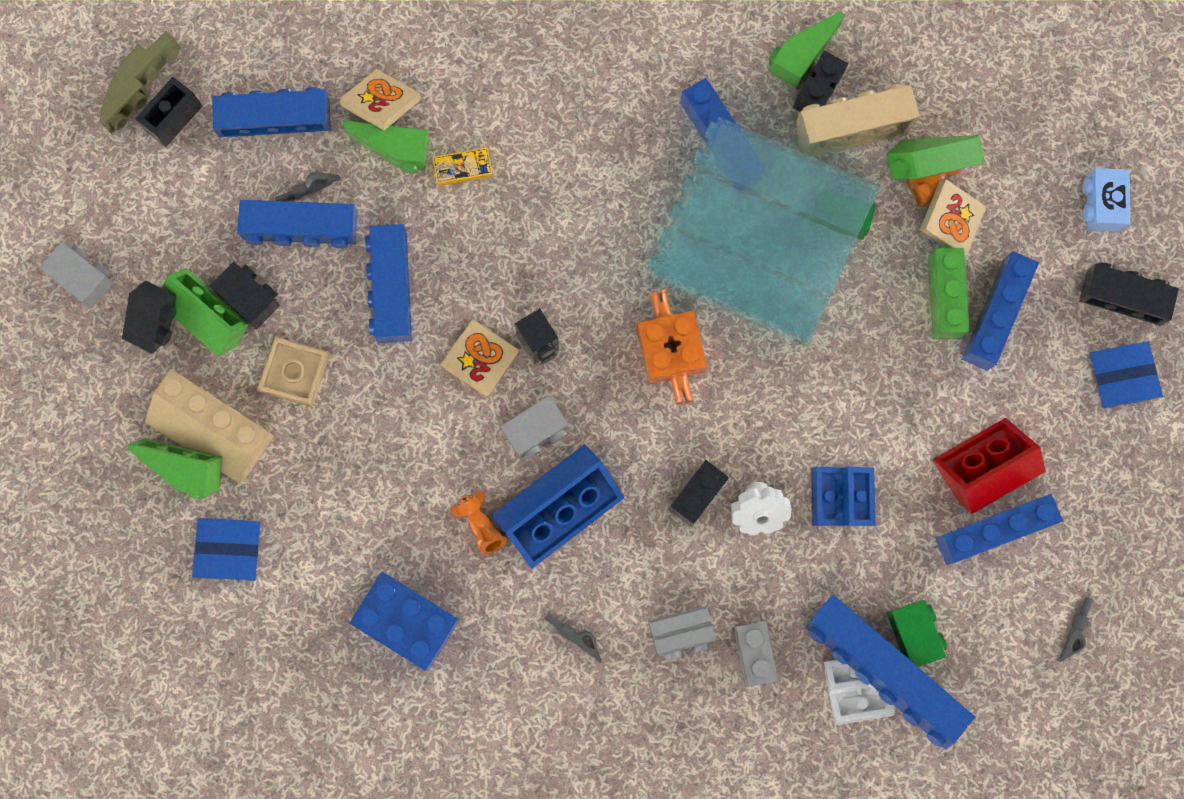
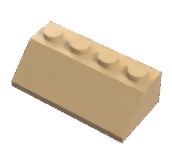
M894 84L888 86L882 92L874 93V91L870 90L857 95V98L847 100L846 97L832 100L829 105L819 106V104H812L804 107L796 120L799 155L802 160L907 134L920 118L911 85L901 87V84Z
M172 369L169 370L153 393L145 423L184 448L221 456V472L239 484L243 483L274 437L270 432Z

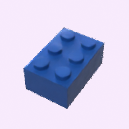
M381 572L349 624L424 671H429L460 619L388 574Z

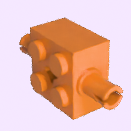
M660 290L659 297L658 292L655 291L649 294L655 318L639 322L636 327L649 384H654L667 380L671 381L675 404L683 405L684 399L685 404L694 401V398L692 397L688 376L703 373L707 368L695 313L693 310L672 314L667 290ZM667 343L677 346L675 353H671L670 348H666Z

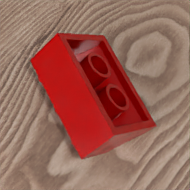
M1007 418L1000 420L933 459L957 501L971 514L1046 472L1040 446Z

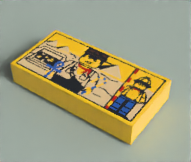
M488 147L432 157L438 186L493 177Z

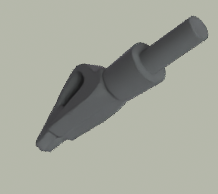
M312 172L303 184L291 187L292 191L277 196L275 199L276 201H286L293 197L298 199L307 193L321 190L341 179L339 175Z
M1086 597L1080 613H1076L1072 624L1073 627L1068 635L1062 655L1058 660L1059 662L1080 652L1086 646V640L1082 631L1089 620L1087 614L1093 599ZM1078 639L1080 645L1073 650L1072 645Z
M548 613L545 620L560 630L558 632L560 635L572 641L601 663L596 640L591 632L582 631L578 633L569 624L561 623ZM589 637L593 648L588 647L584 643L583 638Z

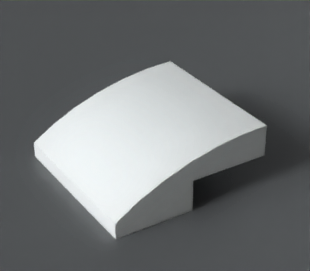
M837 660L824 662L835 726L894 716V705L884 702L880 698L879 692L872 685H866L861 682L849 665L842 664Z

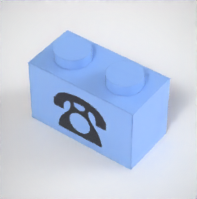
M1095 168L1084 179L1082 185L1083 194H1087V204L1083 209V220L1087 221V230L1121 232L1130 225L1129 170Z

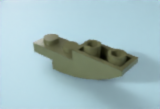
M167 31L147 50L137 44L122 62L111 80L103 101L99 120L111 134L115 130L122 129L127 124L128 117L135 110H140L145 106L150 93L144 85L153 82L158 77L159 70L166 63H171L176 59L180 46Z

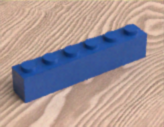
M834 594L806 625L805 628L809 631L808 633L814 641L826 645L832 651V655L837 661L849 665L861 682L866 685H872L879 692L878 694L884 702L896 706L903 713L904 719L913 726H919L927 733L926 737L935 746L943 747L946 750L955 744L975 719V716Z

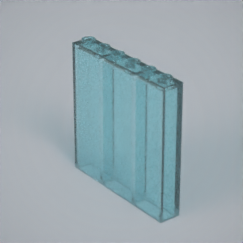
M718 117L716 123L710 122L706 131L705 138L709 140L705 149L699 148L693 164L697 168L693 177L688 175L681 191L685 192L684 198L681 203L676 201L672 209L670 218L674 219L671 228L670 230L665 228L659 239L658 244L662 245L661 251L658 256L653 254L647 267V270L651 272L649 278L808 347L880 186Z

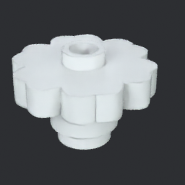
M763 482L749 484L745 492L738 496L739 501L731 504L732 523L739 525L740 532L750 535H757L761 531L765 534H771L776 530L782 529L783 522L791 518L790 500L783 497L781 490L768 487Z

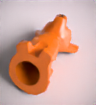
M958 169L919 179H908L906 184L920 207H924L932 201L940 180H944L947 176H955L961 171Z
M479 490L475 495L463 496L458 501L457 506L450 509V512L457 518H469L470 528L477 538L476 543L482 554L488 555L504 547L508 539L499 528L495 529L491 520L481 512V506L485 502V495Z

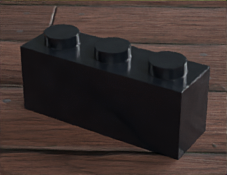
M1101 262L1094 264L1087 270L1079 302L1162 326L1172 320L1179 288L1171 286L1166 280L1147 279L1142 277V274L1139 272H1124L1115 269V266L1112 264Z

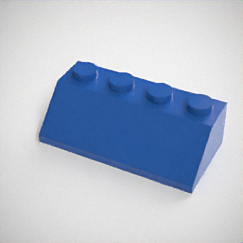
M584 444L494 512L492 517L533 569L623 500L624 496L601 460Z

